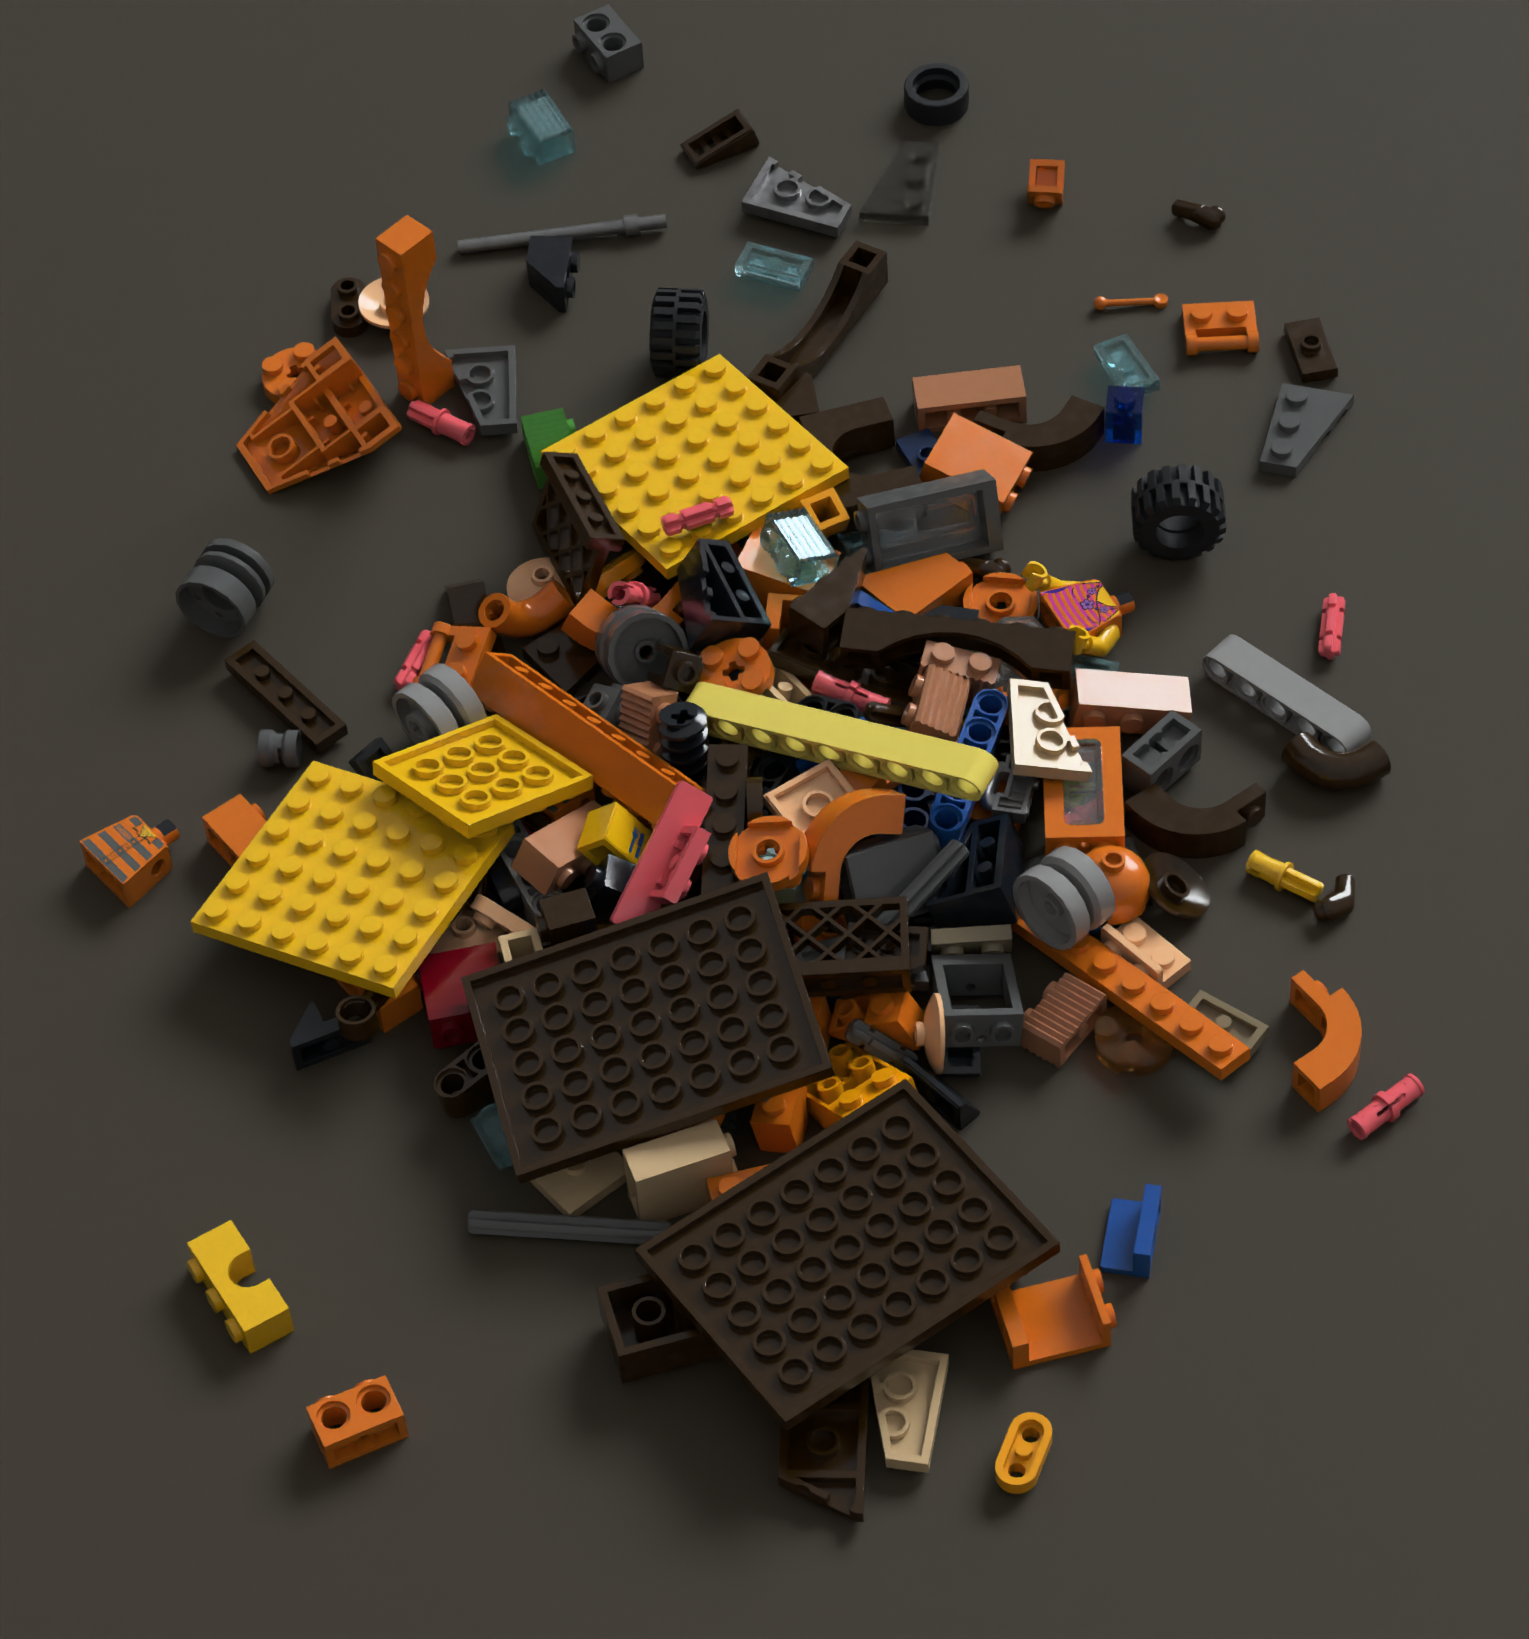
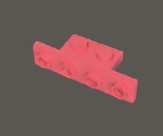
M678 781L616 904L610 917L611 923L618 924L658 910L662 904L673 905L687 895L691 886L689 878L695 866L704 860L709 849L707 842L711 833L700 826L713 801L710 795L685 781Z

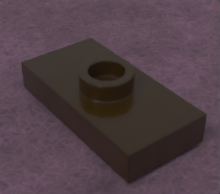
M1320 318L1284 323V334L1302 383L1338 377V366Z

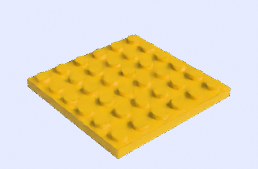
M721 354L710 358L541 450V458L543 452L578 454L625 540L668 580L678 575L677 569L699 538L729 541L731 545L751 534L753 530L759 529L797 508L800 500L830 489L850 478L849 467ZM727 496L732 501L734 514L731 517L722 520L715 518V522L688 531L687 529H682V533L673 536H667L662 529L661 517L673 512L680 514L679 511L707 501L708 503H713V499Z
M312 761L190 923L194 933L396 999L515 834L513 823L502 825L483 833L481 836L468 839L388 784Z

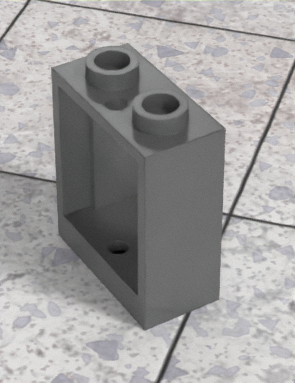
M1011 953L931 955L929 994L931 998L933 993H940L945 1019V1047L1021 1046L1024 1012ZM1003 995L1006 1008L952 1009L949 996ZM979 1035H984V1036H985V1037L982 1038V1039H978V1038H977Z

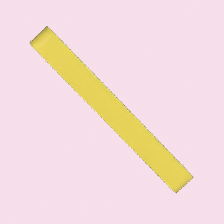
M698 682L686 700L704 709L707 714L708 736L739 744H748L751 747L816 763H821L830 758L834 765L840 769L969 801L981 799L999 768V763L992 754L977 747L708 682Z

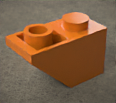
M909 992L876 993L857 996L848 1000L837 999L828 1032L832 1037L852 1043L845 1038V1032L850 1022L860 1019L871 1026V1031L873 1028H876L901 1043V1049L906 1046L912 1051L921 1050V1046H915L914 1023L923 1022L925 1012Z

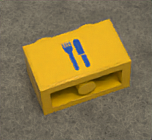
M613 802L588 812L576 849L596 866L608 854L637 864L652 831L619 803Z

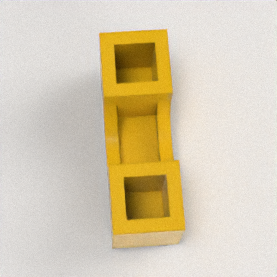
M231 1220L187 1242L191 1257L190 1260L186 1261L187 1268L197 1284L203 1281L208 1288L205 1294L214 1312L223 1311L227 1318L224 1324L235 1343L242 1341L248 1352L252 1354L295 1331L289 1307L270 1278L252 1287L237 1285L240 1280L256 1272L251 1250Z

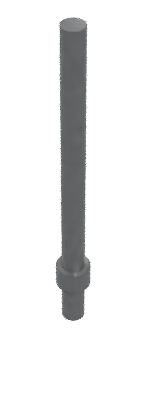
M632 214L624 215V219L457 240L459 254L529 246L531 236L573 237V240L622 233H626V237L640 235V231L667 228L666 214L644 217Z

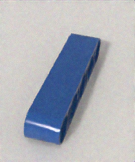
M989 688L983 689L976 694L957 743L986 750L993 756L995 755L1004 731L1009 703L1007 697L1002 692ZM937 793L930 810L927 828L933 830V833L937 836L941 850L953 839L961 842L977 801H969Z

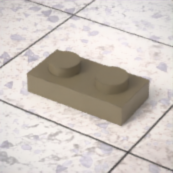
M1011 924L931 929L932 955L1002 954L1004 952H1012Z
M1201 989L1189 1003L1194 1009L1250 1048V1058L1269 1036L1268 1025Z

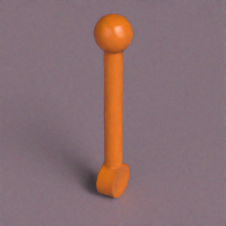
M1161 293L1155 295L1154 298L1106 299L1099 296L1095 298L1093 304L1097 310H1104L1110 306L1154 305L1156 308L1162 309L1168 305V297Z

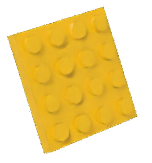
M498 714L373 761L374 776L468 839L481 836L489 830L511 824L519 818L534 812L543 811L549 806L564 800L573 799L577 795L593 789L592 774Z

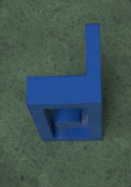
M1145 1184L1142 1202L1118 1198L1112 1199L1100 1261V1270L1102 1272L1150 1278L1161 1214L1162 1186Z

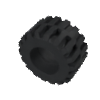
M658 288L653 298L649 334L651 368L656 378H676L707 361L709 309L707 297L703 289Z
M1178 464L1176 467L1166 465L1162 466L1161 470L1157 471L1154 469L1148 472V477H1141L1137 481V486L1132 488L1130 503L1133 537L1143 551L1149 550L1150 555L1154 557L1160 555L1166 560H1171L1172 558L1187 560V557L1193 556L1196 558L1202 556L1204 551L1210 552L1215 548V544L1223 540V534L1226 533L1227 529L1224 491L1220 480L1214 478V474L1210 471L1202 472L1201 467L1195 465L1192 467H1186V464Z

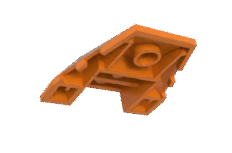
M336 336L305 359L300 366L303 371L290 386L287 384L283 386L279 391L282 397L269 413L265 410L236 444L269 494L371 453L402 430L401 424Z

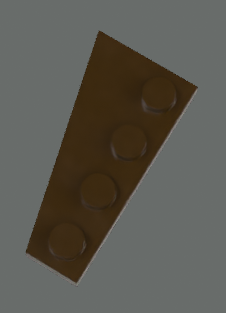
M644 575L634 580L643 583L646 587L657 589ZM657 589L655 593H660L662 599L664 595ZM607 596L606 598H604V599L607 600L609 603H611V602L614 600V599H609L608 596ZM612 604V605H614V606L617 607V608H622V607H623V606H621V605L618 606V605ZM561 624L522 648L523 658L538 673L571 696H574L576 694L575 689L584 680L589 682L598 673L600 665L595 651L573 640L561 630L563 626Z

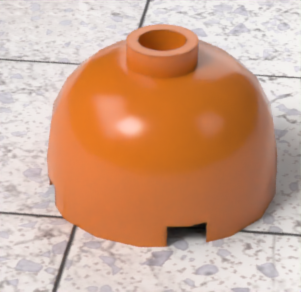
M1105 845L1088 852L1086 855L1102 870L1111 885L1115 897V911L1112 917L1107 920V923L1119 925L1131 922L1142 915L1150 895L1148 892L1150 874L1142 859L1132 850L1122 846Z

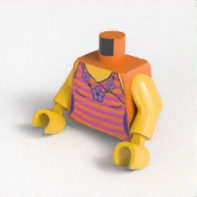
M1030 561L1021 573L1023 578H1027L1025 586L1029 591L1034 592L1037 589L1041 591L1040 618L1047 628L1058 626L1069 631H1076L1074 665L1090 656L1105 657L1122 636V615L1135 611V603L1128 590L1110 596L1100 580L1091 579L1083 582L1060 580L1048 575L1046 568L1036 561Z

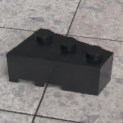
M699 538L677 569L689 650L703 651L710 645H716L733 638L752 637L759 642L772 624L729 541Z
M1009 813L971 822L961 840V843L968 849L969 856L942 884L938 896L930 898L926 904V908L937 929L1018 923L1019 912L1013 898V884L1017 877L1023 873L1025 847Z

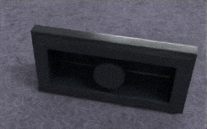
M909 1056L903 1059V1072L913 1078L918 1093L934 1110L957 1129L962 1130L980 1115L978 1108L926 1065Z

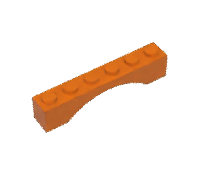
M406 215L375 238L378 253L377 261L380 265L381 286L384 291L385 311L389 321L394 365L398 377V390L407 401L415 402L420 400L431 405L455 386L452 360L432 348L427 340L423 324L425 291L437 258L433 231L409 215Z

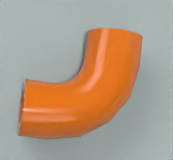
M552 579L532 597L521 601H513L502 593H493L487 596L479 607L478 618L484 627H491L496 634L513 639L525 638L547 631L567 617L575 605L567 590L557 580Z

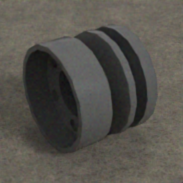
M217 538L209 541L194 564V568L190 569L175 592L176 603L182 613L200 629L219 637L234 638L242 634L255 614L256 608L260 607L273 587L274 573L265 559L246 544L233 539Z

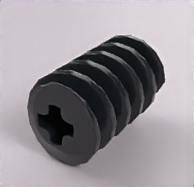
M691 702L670 704L658 714L661 721L659 724L660 745L662 747L661 757L671 766L701 785L708 766L709 738L707 714L703 708Z

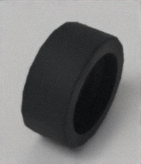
M946 63L921 65L911 71L905 79L904 106L908 115L916 122L927 126H943L959 120L968 110L969 82L965 73L955 66ZM933 88H942L955 93L950 98L939 101L921 98L918 94Z

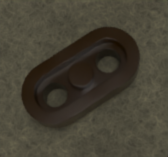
M347 277L340 279L331 287V320L333 330L337 335L345 338L359 336L368 327V322L362 317L358 305L359 296L365 288V284L357 278Z

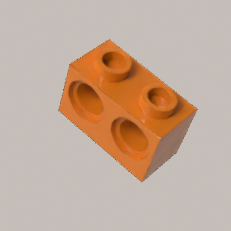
M386 1375L374 1380H364L354 1388L334 1396H324L317 1400L315 1404L306 1407L311 1430L329 1469L409 1437L404 1413ZM376 1408H381V1409H382V1410H380V1411H378V1412H375V1413L369 1412V1411H371V1410H373V1409H376ZM334 1425H342L341 1427L336 1429H329Z

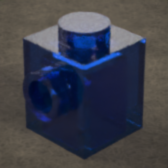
M1108 385L1105 411V442L1142 444L1145 387Z

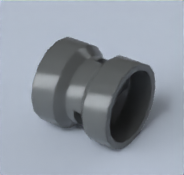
M271 729L260 730L258 737V761L261 768H272L276 764H284L287 768L300 767L302 760V736L300 730H287L285 733H276Z

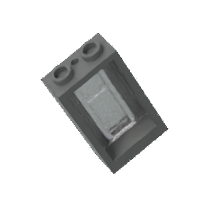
M984 469L857 497L858 511H854V522L858 533L862 535L863 546H859L858 550L862 547L867 549L866 568L871 573L946 552L956 560L1004 550L996 479Z

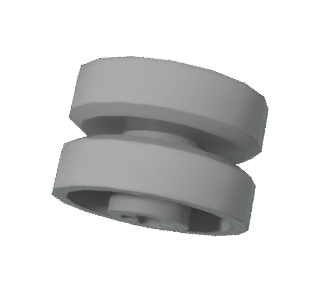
M434 664L420 675L418 683L407 684L395 693L392 698V706L397 721L414 745L487 717L475 691L461 675L445 664Z
M1065 845L1056 848L1045 856L1039 865L1029 868L1017 877L1013 884V898L1024 922L1040 940L1056 949L1066 950L1074 947L1087 936L1089 931L1097 929L1109 920L1115 911V897L1109 881L1094 861L1077 848Z

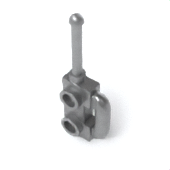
M1007 754L1005 762L998 761L999 768L979 801L983 808L992 811V817L1009 813L1014 824H1025L1032 805L1034 790L1039 788V780H1037L1038 777L1012 775L1011 755ZM1000 779H1003V782H1007L1004 793L996 792Z

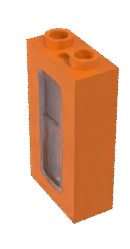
M1120 726L1068 727L1067 730L1070 736L1074 735L1079 744L1078 753L1083 762H1088L1092 775L1089 783L1043 778L1045 856L1064 845L1077 848L1084 854H1087L1094 848L1105 845L1122 846L1125 848Z

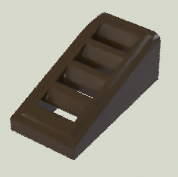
M736 109L687 139L680 146L695 168L699 170L748 151L760 143L754 129L740 110ZM714 142L716 146L711 149L708 144ZM702 148L705 153L699 156L695 149Z

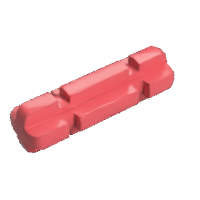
M722 496L713 499V503H708L707 501L679 511L680 514L673 512L661 517L662 529L667 536H673L682 533V529H687L688 531L715 522V518L722 520L731 517L734 514L732 501L729 497Z
M1330 593L1329 597L1323 599L1318 653L1320 656L1326 657L1327 660H1334L1335 656L1341 653L1346 601L1344 597L1337 596L1336 593Z
M424 629L420 632L415 641L417 643L412 646L401 666L402 669L398 671L393 681L398 691L407 684L412 683L414 677L419 676L432 640L431 631Z

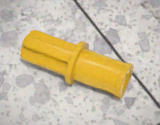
M1254 850L1248 858L1245 872L1274 885L1276 891L1280 892L1284 888L1312 902H1316L1319 899L1324 885L1318 880L1294 870L1293 863H1283L1259 850Z

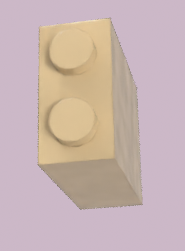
M717 1119L622 1150L628 1197L637 1218L640 1220L665 1221L698 1210L709 1203L706 1178L738 1171L733 1159L737 1153L732 1136L729 1132L722 1133Z

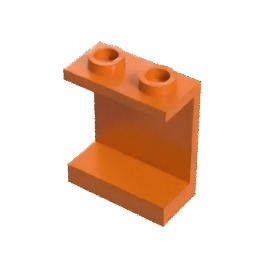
M1087 1254L1079 1256V1274L1012 1291L1010 1286H1007L990 1298V1303L1013 1370L1111 1346V1329L1117 1327L1115 1312L1111 1303L1104 1304L1101 1293H1104L1105 1290L1101 1272L1098 1268L1092 1269Z

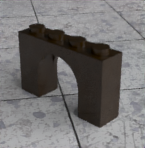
M883 397L799 417L800 425L843 463L859 455L895 447L894 421ZM915 465L874 475H858L849 472V479L834 486L850 517L845 531L840 532L841 536L858 533L854 522V511H858L857 497L922 483ZM926 503L877 513V528L927 516Z

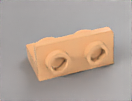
M1139 917L1131 922L1121 924L1116 929L1108 923L1101 928V942L1166 989L1191 970V960Z

